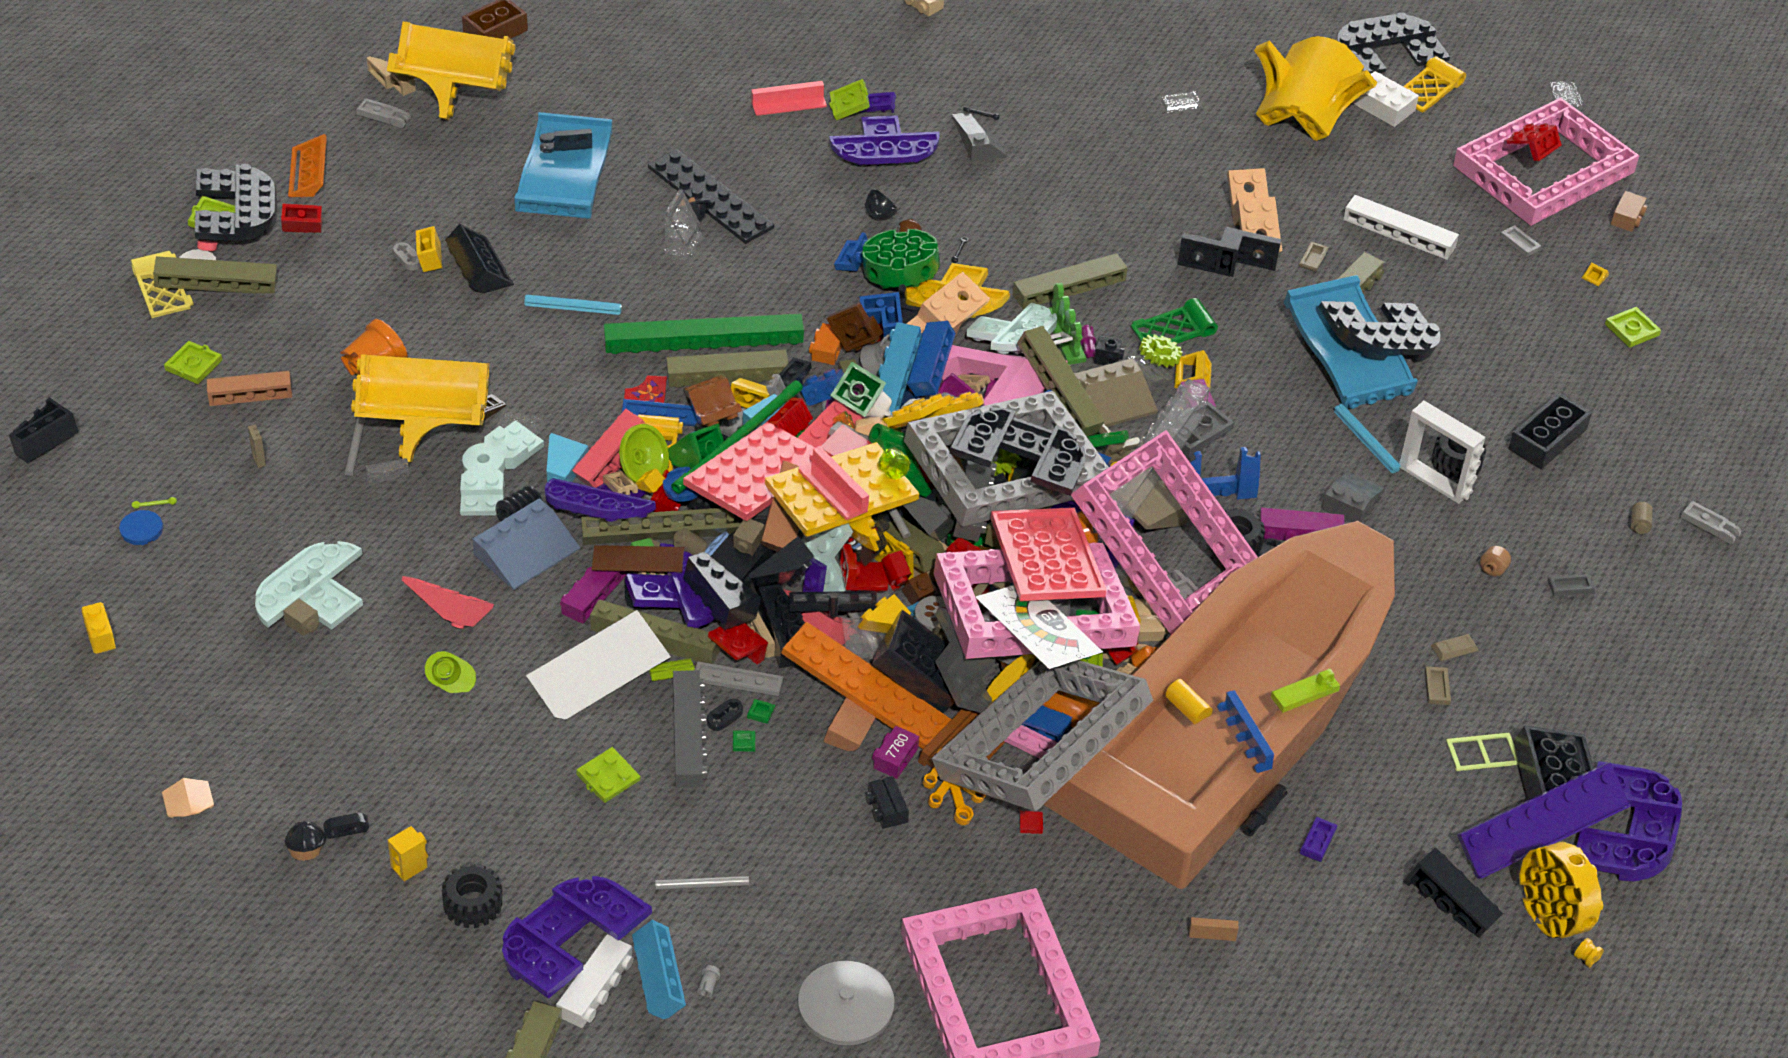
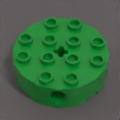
M896 229L887 230L872 236L863 245L862 261L865 277L870 282L881 285L882 288L899 287L901 284L917 287L921 282L934 278L940 267L939 248L936 238L928 232L918 229H907V232L897 233Z

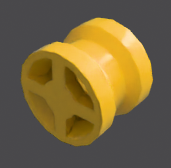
M1586 938L1576 949L1574 957L1585 961V965L1590 968L1601 958L1604 949L1596 947L1591 939Z

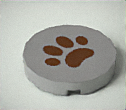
M929 596L918 602L915 608V619L933 633L940 623L935 613L940 607L947 609L943 597Z

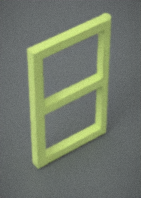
M1510 733L1446 739L1456 771L1519 765ZM1507 738L1515 761L1490 763L1482 740ZM1477 741L1485 764L1460 766L1452 743Z

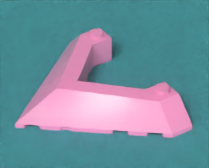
M954 345L951 347L942 377L944 381L951 373H954L956 376L973 373L987 375L990 380L998 378L984 400L985 405L1040 394L1045 389L1026 356L986 352Z

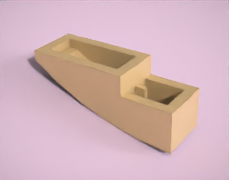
M370 56L367 57L368 71L386 89L394 87L403 96L416 91L414 77L391 74L387 72V61Z

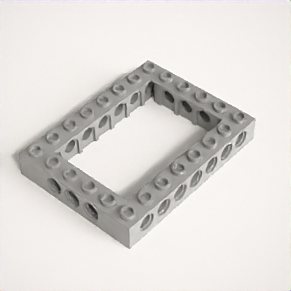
M1053 391L908 422L904 442L962 527L991 520V511L1038 509L1074 500L1072 496L1030 482L1031 477L975 489L952 454H949L950 451L946 447L953 444L963 422L975 411L980 410L983 413L994 407L1011 409L1016 411L1015 418L1035 425L1044 424V428L1052 431L1057 425L1075 435L1078 445L1080 447L1083 446L1085 449L1086 460L1082 474L1073 492L1109 468Z
M1039 660L932 757V760L941 780L1037 811L1115 738L1118 733L1130 724L1136 716L1145 710L1153 701L1147 681L1144 678L1080 660L1049 669ZM1058 690L1100 702L1097 707L1091 709L1092 711L1082 721L1077 722V725L1067 735H1063L1062 739L1052 749H1048L1047 753L1038 762H1034L1024 775L1020 768L1016 767L1014 769L1005 766L1002 762L996 763L986 758Z

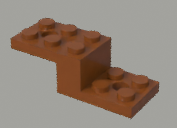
M722 375L683 388L685 395L690 398L697 421L707 427L719 423L718 420L724 417L727 420L739 416L738 412L742 411L740 403L734 399L728 379Z

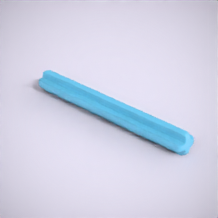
M526 295L524 300L525 306L615 315H620L622 311L620 303Z
M1343 404L1337 405L1334 413L1391 473L1398 472L1401 466Z

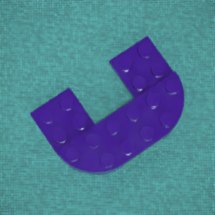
M1598 761L1597 767L1608 762ZM1612 763L1628 803L1635 807L1629 835L1585 828L1580 831L1577 847L1583 851V854L1596 867L1597 871L1619 874L1620 881L1635 882L1648 879L1663 871L1673 857L1682 816L1681 794L1678 788H1674L1669 783L1667 777L1658 772Z
M592 876V880L585 879L581 881L577 877L564 881L552 889V897L523 920L516 917L509 924L503 935L502 952L505 966L509 974L516 981L521 978L549 999L584 970L583 963L559 946L589 922H592L619 941L652 914V907L618 883L604 877Z

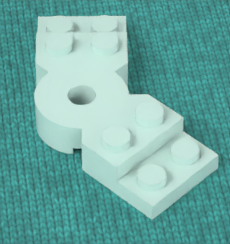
M515 420L506 428L499 426L485 436L484 443L468 448L462 458L464 473L461 474L460 514L496 515V503L504 499L505 482L503 472L505 468L515 469L542 449L544 441Z

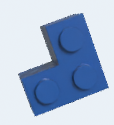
M899 292L859 296L860 303L868 317L874 316L877 323L883 325L884 337L890 334L892 329H895L897 322L903 323Z

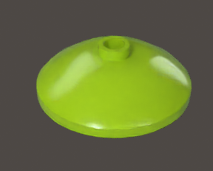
M648 424L634 425L626 431L620 443L619 455L622 468L627 477L636 483L645 472L652 469H657L663 474L668 468L669 452L662 434L655 427Z

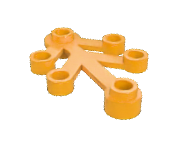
M935 767L923 779V785L928 789L934 788L939 775ZM927 779H931L933 783L928 782ZM943 781L937 791L930 795L928 800L929 806L939 808L943 797L950 789L956 808L954 820L960 825H968L974 813L969 806L964 804L960 788L969 793L972 801L975 803L983 802L986 795Z

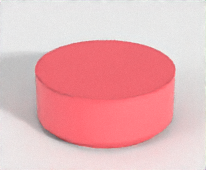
M198 240L197 248L205 251L217 250V242Z

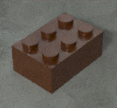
M496 0L462 16L463 33L504 39V36H508L511 39L528 31L527 13L511 0Z

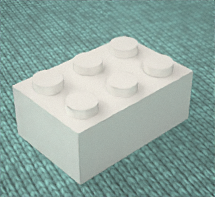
M1375 71L1371 75L1377 81L1376 87L1365 92L1352 102L1395 127L1416 111L1419 95Z

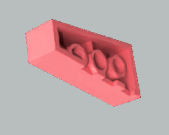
M625 409L572 470L577 478L587 486L597 488L604 483L603 475L614 473L622 468L619 455L621 440L629 428L634 425L645 424L643 419Z

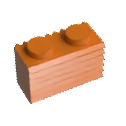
M822 323L821 328L816 329L815 342H811L809 353L812 354V361L835 365L842 344L830 324Z

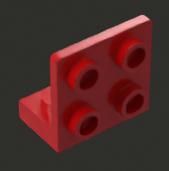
M1547 123L1524 125L1522 130L1514 132L1506 140L1507 144H1529L1533 161H1540L1562 146L1557 126L1548 125Z
M844 544L841 550L839 566L845 590L887 591L888 583L882 562H857L856 553H853L851 544Z
M743 623L727 630L718 627L708 632V638L735 660L747 656L757 665L764 661L768 641L747 624Z

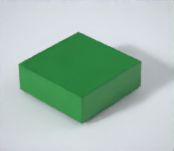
M754 699L747 718L768 724L775 710V704Z
M733 730V751L755 752V731Z

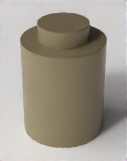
M1638 502L1632 506L1631 529L1639 534L1648 533L1652 529L1653 508L1649 503Z
M686 528L677 531L674 535V546L684 547V551L692 555L702 553L706 549V541Z

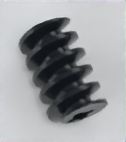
M525 486L516 491V493H512L503 500L498 501L495 506L496 515L501 522L540 498L542 500V497L535 488Z

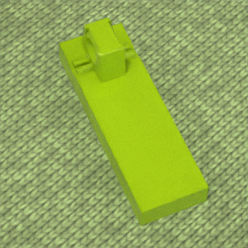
M1329 668L1319 672L1317 675L1272 691L1271 699L1284 713L1339 691L1340 684L1334 678L1333 671Z

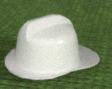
M883 390L866 417H880L882 419L885 415L891 416L889 409L892 400Z

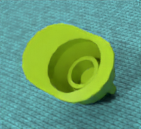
M446 651L436 652L426 661L424 668L427 679L449 693L469 692L474 687L476 682L475 670L468 662Z

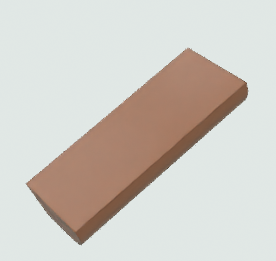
M290 371L207 379L209 405L216 406L292 398Z
M782 461L779 473L800 466L787 461ZM773 495L761 544L778 552L797 537L799 527Z
M846 697L831 723L823 742L847 751H854L860 747L876 717Z

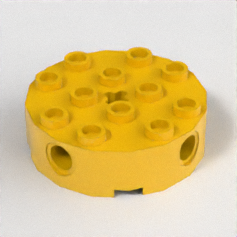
M1563 841L1530 850L1522 860L1519 873L1520 885H1524L1526 898L1522 899L1528 914L1535 922L1538 913V919L1542 924L1536 923L1545 935L1552 938H1566L1590 931L1598 922L1600 912L1603 910L1601 888L1597 878L1596 867L1589 862L1579 847Z

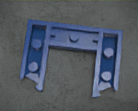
M1241 447L1236 475L1201 479L1213 496L1235 494L1237 500L1257 498L1260 478V452L1257 451L1255 457L1247 455V448ZM1201 451L1194 452L1195 460L1191 461L1190 464L1198 475L1201 476L1202 454Z

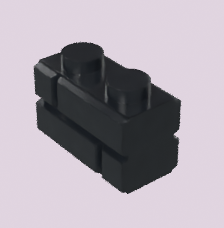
M890 776L882 780L870 781L865 796L868 805H872L874 808L873 817L875 822H880L882 829L908 823L909 810L895 777Z

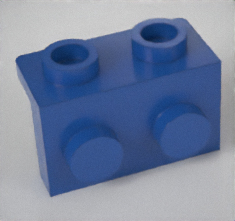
M861 233L857 241H846L834 263L836 270H858L861 263H863V245L868 240L866 233Z
M832 368L825 371L822 376L817 377V375H813L805 379L806 382L802 385L803 389L801 392L807 405L811 406L832 398L830 395L844 374L842 368L836 371Z

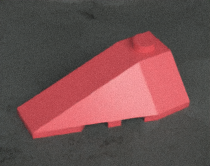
M402 577V581L443 619L451 621V626L464 629V626L474 627L493 609L494 604L479 598L462 595L457 591L441 588L439 585L417 578Z
M783 589L789 597V592L792 591ZM829 611L801 612L805 623H810L841 645H844L860 633L855 624L842 617L832 618L829 615Z

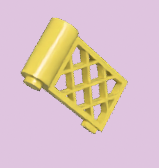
M169 250L131 260L133 273L151 318L191 309L190 306L194 305L190 295L186 296L184 289H178L176 293L167 291L169 288L161 289L154 287V280L151 284L142 281L147 278L154 279L153 272L156 256L176 258L175 253L171 254ZM151 291L159 293L156 298L150 297L148 294ZM164 295L171 298L168 303L161 301ZM176 299L184 302V305L180 306L172 304ZM156 304L164 306L163 310L154 312L153 308Z

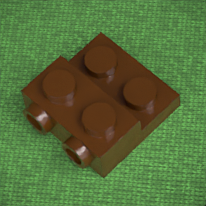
M860 302L830 314L826 318L846 352L852 349L857 351L864 347L866 343L870 345L880 340L879 336L883 333L874 316L868 317Z

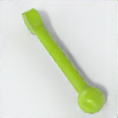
M170 497L168 500L144 503L134 501L131 505L135 509L150 505H173L177 500L175 497Z

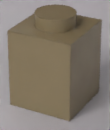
M753 519L743 520L733 535L734 548L742 553H748L753 556L761 543L765 525Z
M297 599L283 610L285 624L302 636L309 632H314L319 625L318 611L301 599Z

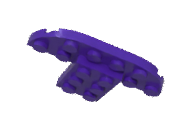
M897 115L861 117L863 135L829 136V144L838 156L857 165L917 163L935 152L939 144L940 134L939 132L901 133Z
M552 478L545 485V498L555 509H565L572 513L586 514L589 517L605 518L609 522L632 517L643 518L656 509L655 501L640 498L646 494V491L638 489V493H633L630 490V495H625L623 492L622 494L613 492L605 483L595 488Z
M660 543L662 547H675L672 544ZM684 551L682 572H667L668 575L626 574L625 582L634 606L641 608H680L687 627L699 628L715 619L712 615V609L702 603L701 595L695 594L683 578L688 557L693 556L691 553Z

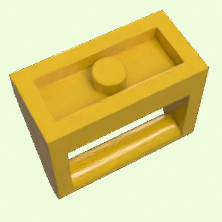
M1204 350L1181 356L1179 364H1176L1174 388H1180L1181 382L1204 379L1210 391L1212 363ZM1184 364L1196 366L1195 377L1183 380Z

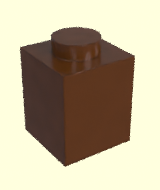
M927 572L909 579L902 589L911 605L920 602L924 598L933 596L937 590Z

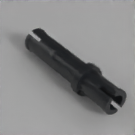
M1276 784L1259 807L1251 811L1249 819L1241 826L1242 832L1245 835L1253 836L1257 829L1267 822L1268 816L1288 794V791H1285L1286 787L1284 785Z

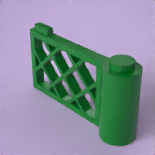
M1193 298L1187 300L1183 307L1146 320L1141 318L1133 321L1131 329L1140 342L1147 335L1153 337L1151 333L1155 330L1162 332L1161 335L1164 337L1166 333L1176 335L1174 338H1171V342H1177L1178 344L1198 336L1207 337L1214 335L1218 330V325L1201 301ZM1182 315L1184 319L1180 321L1173 319V317ZM1158 322L1167 323L1165 327L1156 325ZM1170 324L1180 326L1179 330L1169 328ZM1183 327L1190 328L1193 331L1187 333L1183 332L1182 329ZM1138 328H1149L1148 333L1141 332Z
M879 423L875 424L869 433L870 442H877L898 468L902 467L899 470H903L902 473H905V477L919 492V495L927 497L931 493V489L928 483L925 482L916 458L904 442L906 433Z

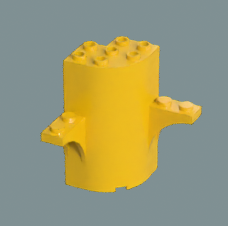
M403 21L398 53H389L387 72L415 77L425 81L432 88L438 99L439 118L449 120L450 116L454 114L452 102L453 98L457 96L455 84L501 91L506 88L507 74L512 71L510 59L511 55L515 53V44H513V40L508 36H504V39L413 25L410 22Z
M1316 36L1295 43L1290 48L1286 58L1281 55L1270 40L1256 46L1254 50L1263 65L1266 75V93L1256 115L1268 126L1294 116L1312 139L1316 141L1328 137L1341 113L1355 99L1377 85V81L1368 70L1362 71L1364 65L1347 45L1331 38Z
M361 354V359L358 358L357 371H360V375H357V379H353V391H356L355 400H352L351 411L355 412L354 417L404 420V424H401L400 427L403 445L399 446V457H402V462H412L418 443L432 429L450 423L483 424L487 405L490 363Z

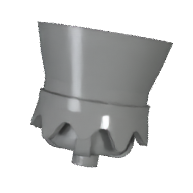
M890 334L878 343L865 345L860 353L862 367L880 378V365L885 362V349L887 346H890Z

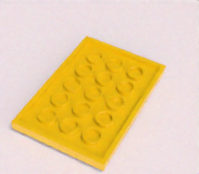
M877 442L832 456L842 469L869 495L868 512L849 520H845L798 472L799 467L765 478L766 487L806 537L919 500V492L905 475L901 476L903 473L897 470L898 467Z

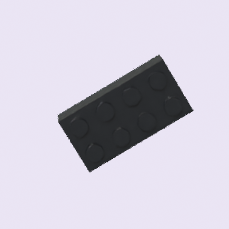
M1558 393L1513 431L1508 449L1536 467L1543 469L1587 430L1592 412Z

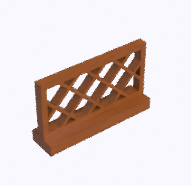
M963 708L922 750L918 763L934 768L935 765L932 757L936 755L937 751L945 747L981 713ZM1006 742L1000 743L986 758L990 760Z

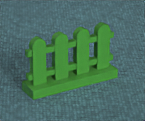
M1055 283L1053 288V306L1049 308L1052 315L1054 313L1057 315V326L1053 334L1065 332L1073 338L1071 341L1058 344L1068 365L1086 362V356L1080 345L1082 340L1080 322H1075V310L1069 309L1070 300L1068 296H1064L1063 284Z

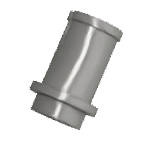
M708 965L702 970L703 977L697 990L699 995L705 996V993L708 992L707 997H712L716 981L720 979V970L717 967Z

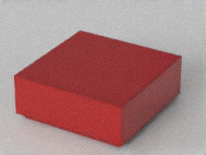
M1020 811V833L1043 834V812Z

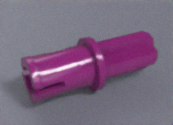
M1084 325L1082 327L1081 345L1084 347L1086 357L1090 358L1095 356L1096 338L1093 334V327L1090 326L1089 330V325Z

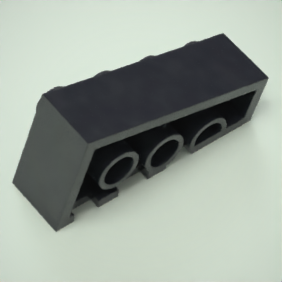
M702 552L688 557L683 578L695 594L701 595L702 603L712 609L713 617L721 621V627L724 630L756 619L761 602L759 595L710 557L709 554Z
M780 584L758 587V595L761 597L759 612L775 642L774 655L779 668L796 666L798 664L781 652L784 646L805 624L803 616L800 612H790L789 597Z
M1436 847L1418 862L1403 881L1408 886L1413 884L1420 890L1418 894L1425 899L1430 897L1436 901L1437 908L1444 913H1452L1454 915L1453 919L1478 938L1503 915L1498 906L1491 902Z

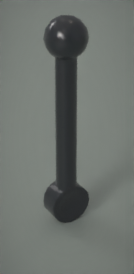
M963 107V111L991 117L994 120L1000 118L997 113L990 114Z
M967 237L961 238V244L955 256L951 258L952 263L958 262V257L965 243L968 242Z

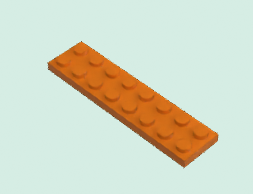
M808 622L799 629L782 649L781 653L892 729L898 726L918 735L919 747L922 749L952 720L924 700L917 698L893 679Z

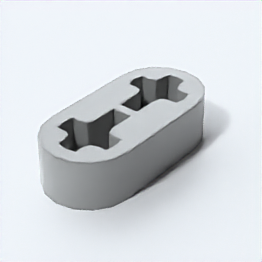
M397 243L393 247L395 258L407 270H417L421 267L417 252L409 244Z

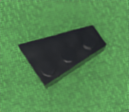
M50 397L45 400L46 405L42 409H36L33 412L34 416L29 421L24 420L9 435L15 455L26 463L79 433L73 413Z

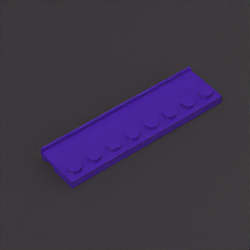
M1610 762L1457 834V837L1467 860H1470L1475 871L1473 872L1478 879H1482L1525 858L1530 850L1559 842L1631 807V804L1628 803Z

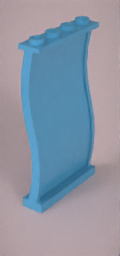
M539 112L533 144L523 168L518 192L515 195V211L591 219L594 197L612 135V119ZM581 129L592 130V148L554 150L550 153L540 150V145L543 144L540 142V136L544 133Z
M1358 275L1288 290L1284 305L1287 309H1290L1305 341L1324 365L1336 387L1342 404L1346 408L1354 409L1362 404H1374L1378 400H1391L1395 396H1408L1414 392L1418 380L1416 378L1413 379L1402 355H1387L1385 360H1376L1362 355L1363 352L1356 350L1354 347L1353 349L1349 348L1338 338L1318 308L1321 301L1353 302L1366 322H1378L1360 288Z

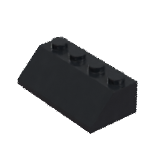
M459 223L445 239L449 246L448 250L454 255L455 262L461 267L462 274L467 278L469 287L473 291L488 293L514 285L486 236Z

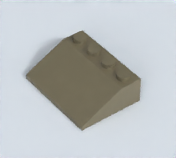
M1133 358L1074 373L1078 379L1088 382L1085 391L1092 399L1099 413H1101L1106 427L1157 414L1158 412L1143 372Z
M1150 467L1111 493L1146 530L1183 526L1189 520L1188 515L1153 467Z

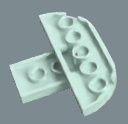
M1030 303L1012 322L980 316L967 329V337H973L977 341H992L991 350H997L1001 354H1007L1009 351H1021L1017 342L1023 332L1044 326L1046 331L1051 334L1057 326V315L1055 313L1052 315L1050 309L1045 306Z
M848 523L807 537L799 528L797 536L812 552L815 559L827 565L823 592L851 591L845 590L840 567L834 558L853 533ZM804 573V575L801 577L802 580H803V582H804V579H805V573Z
M338 541V544L325 545L324 542L317 543L299 552L269 575L258 587L255 607L261 622L269 628L284 616L283 610L297 599H301L318 611L319 622L331 630L363 606V601L360 597L331 579L360 557L362 549L354 544Z

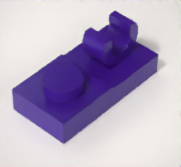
M895 92L869 94L870 107L859 112H875L879 110L885 112V110H891L894 113Z

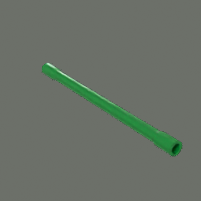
M797 380L789 384L775 399L692 469L673 482L671 487L674 492L680 494L687 488L683 485L684 477L747 436L783 404L796 396L803 389L802 384Z

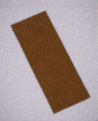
M594 545L591 570L682 572L684 547Z

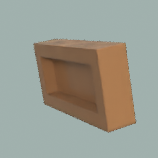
M1191 917L1189 937L1236 941L1238 921Z

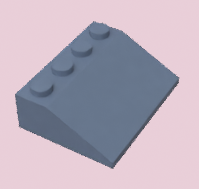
M540 498L473 538L474 555L513 590L580 549L578 543L553 509Z

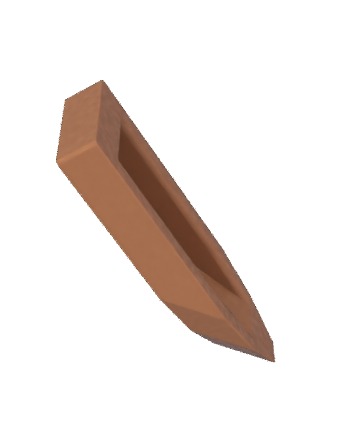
M1359 521L1292 537L1229 574L1133 674V676L1146 679L1153 701L1082 767L1072 779L1047 800L1044 805L1179 889L1187 887L1249 817L1251 811L1264 800L1274 786L1280 782L1324 732L1370 655L1395 597L1394 540ZM1329 668L1333 671L1334 678L1340 684L1339 691L1284 713L1271 699L1272 691L1317 675L1319 672ZM1182 679L1213 709L1212 715L1197 724H1193L1165 696L1168 687L1174 681ZM1236 691L1273 751L1272 769L1260 773L1255 771L1254 766L1259 762L1255 757L1247 758L1245 752L1250 748L1246 741L1238 742L1235 736L1240 733L1236 725L1228 726L1226 719L1230 715L1227 711L1219 712L1217 709L1219 703L1225 702L1226 692Z

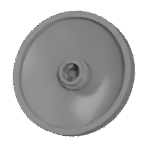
M837 961L817 968L804 980L799 991L798 1010L805 1026L820 1039L838 1045H856L877 1037L889 1025L894 1012V994L889 982L876 969L859 962Z

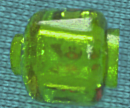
M889 448L881 454L878 465L880 470L889 478L900 479L907 474L910 468V460L899 449Z

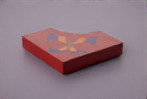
M647 375L645 381L639 386L625 388L624 399L665 403L667 376Z

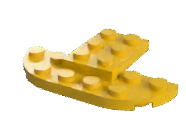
M952 263L941 281L929 279L921 282L917 287L906 286V304L921 307L923 302L962 272L990 298L989 302L970 318L1003 307L1010 298V293L1007 290L981 287L988 276V268ZM957 295L960 300H967L964 295Z
M966 392L956 398L950 395L942 396L940 393L929 397L930 399L925 400L921 398L915 400L913 403L893 411L891 416H886L882 420L888 427L895 429L908 425V422L979 407L984 404L982 394H978V392L972 394L971 392Z

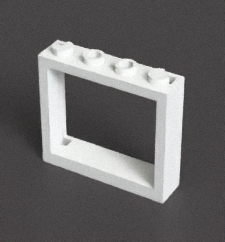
M1423 401L1412 410L1399 463L1400 468L1459 504L1464 499L1468 500L1469 495L1473 492L1472 486L1477 479L1475 474L1481 464L1479 459L1484 451L1485 437L1428 402ZM1426 424L1467 448L1458 484L1417 460Z

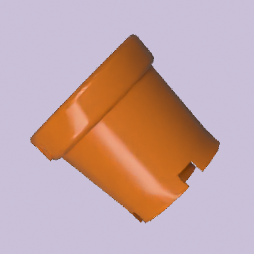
M379 319L372 320L366 326L365 331L340 352V354H345L341 357V361L351 375H360V371H357L358 358L361 359V354L408 357L406 348L397 333L388 324Z

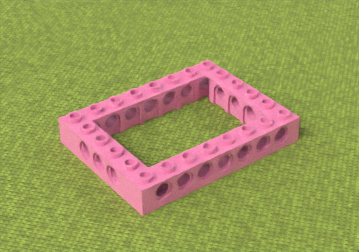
M1559 98L1457 148L1453 166L1532 226L1633 174L1639 155L1565 100ZM1547 123L1548 125H1556L1559 133L1598 162H1593L1591 166L1585 169L1581 168L1579 172L1568 175L1565 179L1559 182L1556 181L1553 185L1545 189L1542 188L1538 193L1532 195L1530 187L1522 184L1517 180V177L1510 175L1504 170V167L1497 165L1494 161L1528 145L1507 144L1506 140L1514 132L1522 130L1523 126L1527 124L1541 125Z
M1167 430L1107 468L1071 494L1170 635L1177 630L1229 574L1258 558ZM1150 467L1155 469L1226 568L1225 571L1186 599H1183L1179 593L1180 590L1176 589L1168 578V573L1163 571L1154 558L1155 555L1151 554L1141 540L1143 538L1140 535L1138 536L1130 525L1128 517L1125 518L1116 505L1117 502L1113 501L1110 497L1111 493Z
M1090 543V549L1107 590L1106 597L1094 598L1100 607V614L1067 616V618L1100 649L1136 646L1140 630L1137 617L1104 544ZM1002 549L937 553L934 576L965 658L1033 654L1001 621H984L971 585L977 583L993 584L994 582L1007 581L1013 583Z
M1037 888L902 918L901 935L948 1058H1090L1098 1056L1099 1036ZM1019 919L1023 927V936L1028 939L1032 957L1035 956L1039 966V975H1042L1047 986L1046 992L1051 995L1055 1005V1014L1059 1015L1063 1027L977 1048L937 945H943L944 942L960 938L964 940L969 936L984 933L986 935L990 931L1006 928V930L1012 929L1017 925Z

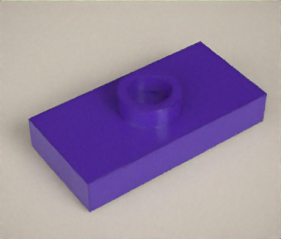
M813 558L810 561L812 565L805 573L803 592H823L827 565Z
M1316 817L1303 843L1300 854L1322 862L1338 825Z

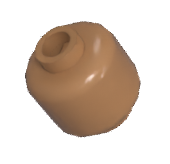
M1501 546L1490 547L1480 559L1482 570L1494 577L1502 575L1511 563L1509 552Z

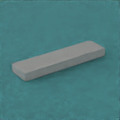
M697 662L695 669L700 670V679H704L706 684L776 696L780 694L784 677L704 662Z

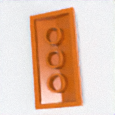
M325 134L292 147L288 197H313L323 186L327 137ZM297 151H301L298 190L294 191Z

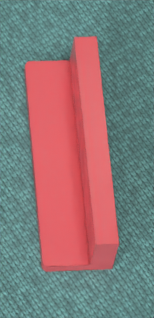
M823 81L751 89V103L756 116L827 107L824 99Z
M821 446L814 448L812 462L800 466L798 472L845 520L868 512L869 495Z

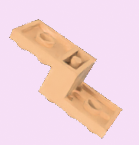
M1265 168L1229 170L1227 178L1234 226L1240 225V230L1252 233L1262 231L1265 236L1281 239L1275 197H1269ZM1244 185H1251L1253 192H1246ZM1255 250L1259 254L1264 253L1261 250Z
M962 272L923 302L918 315L907 324L919 326L921 333H923L926 323L948 320L956 336L961 324L985 306L990 298ZM957 295H964L967 300L962 301Z

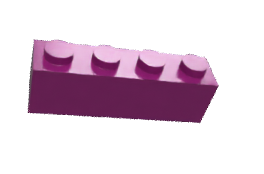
M1261 508L1259 515L1260 522L1264 523L1265 528L1263 539L1275 538L1286 541L1292 537L1344 524V515Z
M589 567L585 575L574 583L573 588L568 594H564L561 598V613L584 624L590 617L598 600L604 601L630 571L591 570L592 567Z

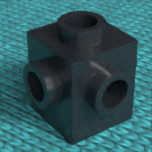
M1099 336L1094 363L1109 365L1123 360L1125 348H1121L1122 340Z

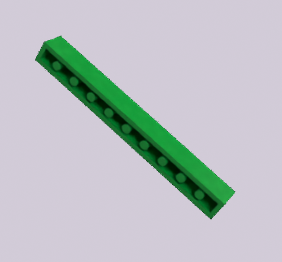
M802 314L604 324L606 353L618 354L620 352L638 353L640 351L658 352L660 350L736 348L750 345L756 347L769 344L775 346L788 343L795 345L804 343V326Z

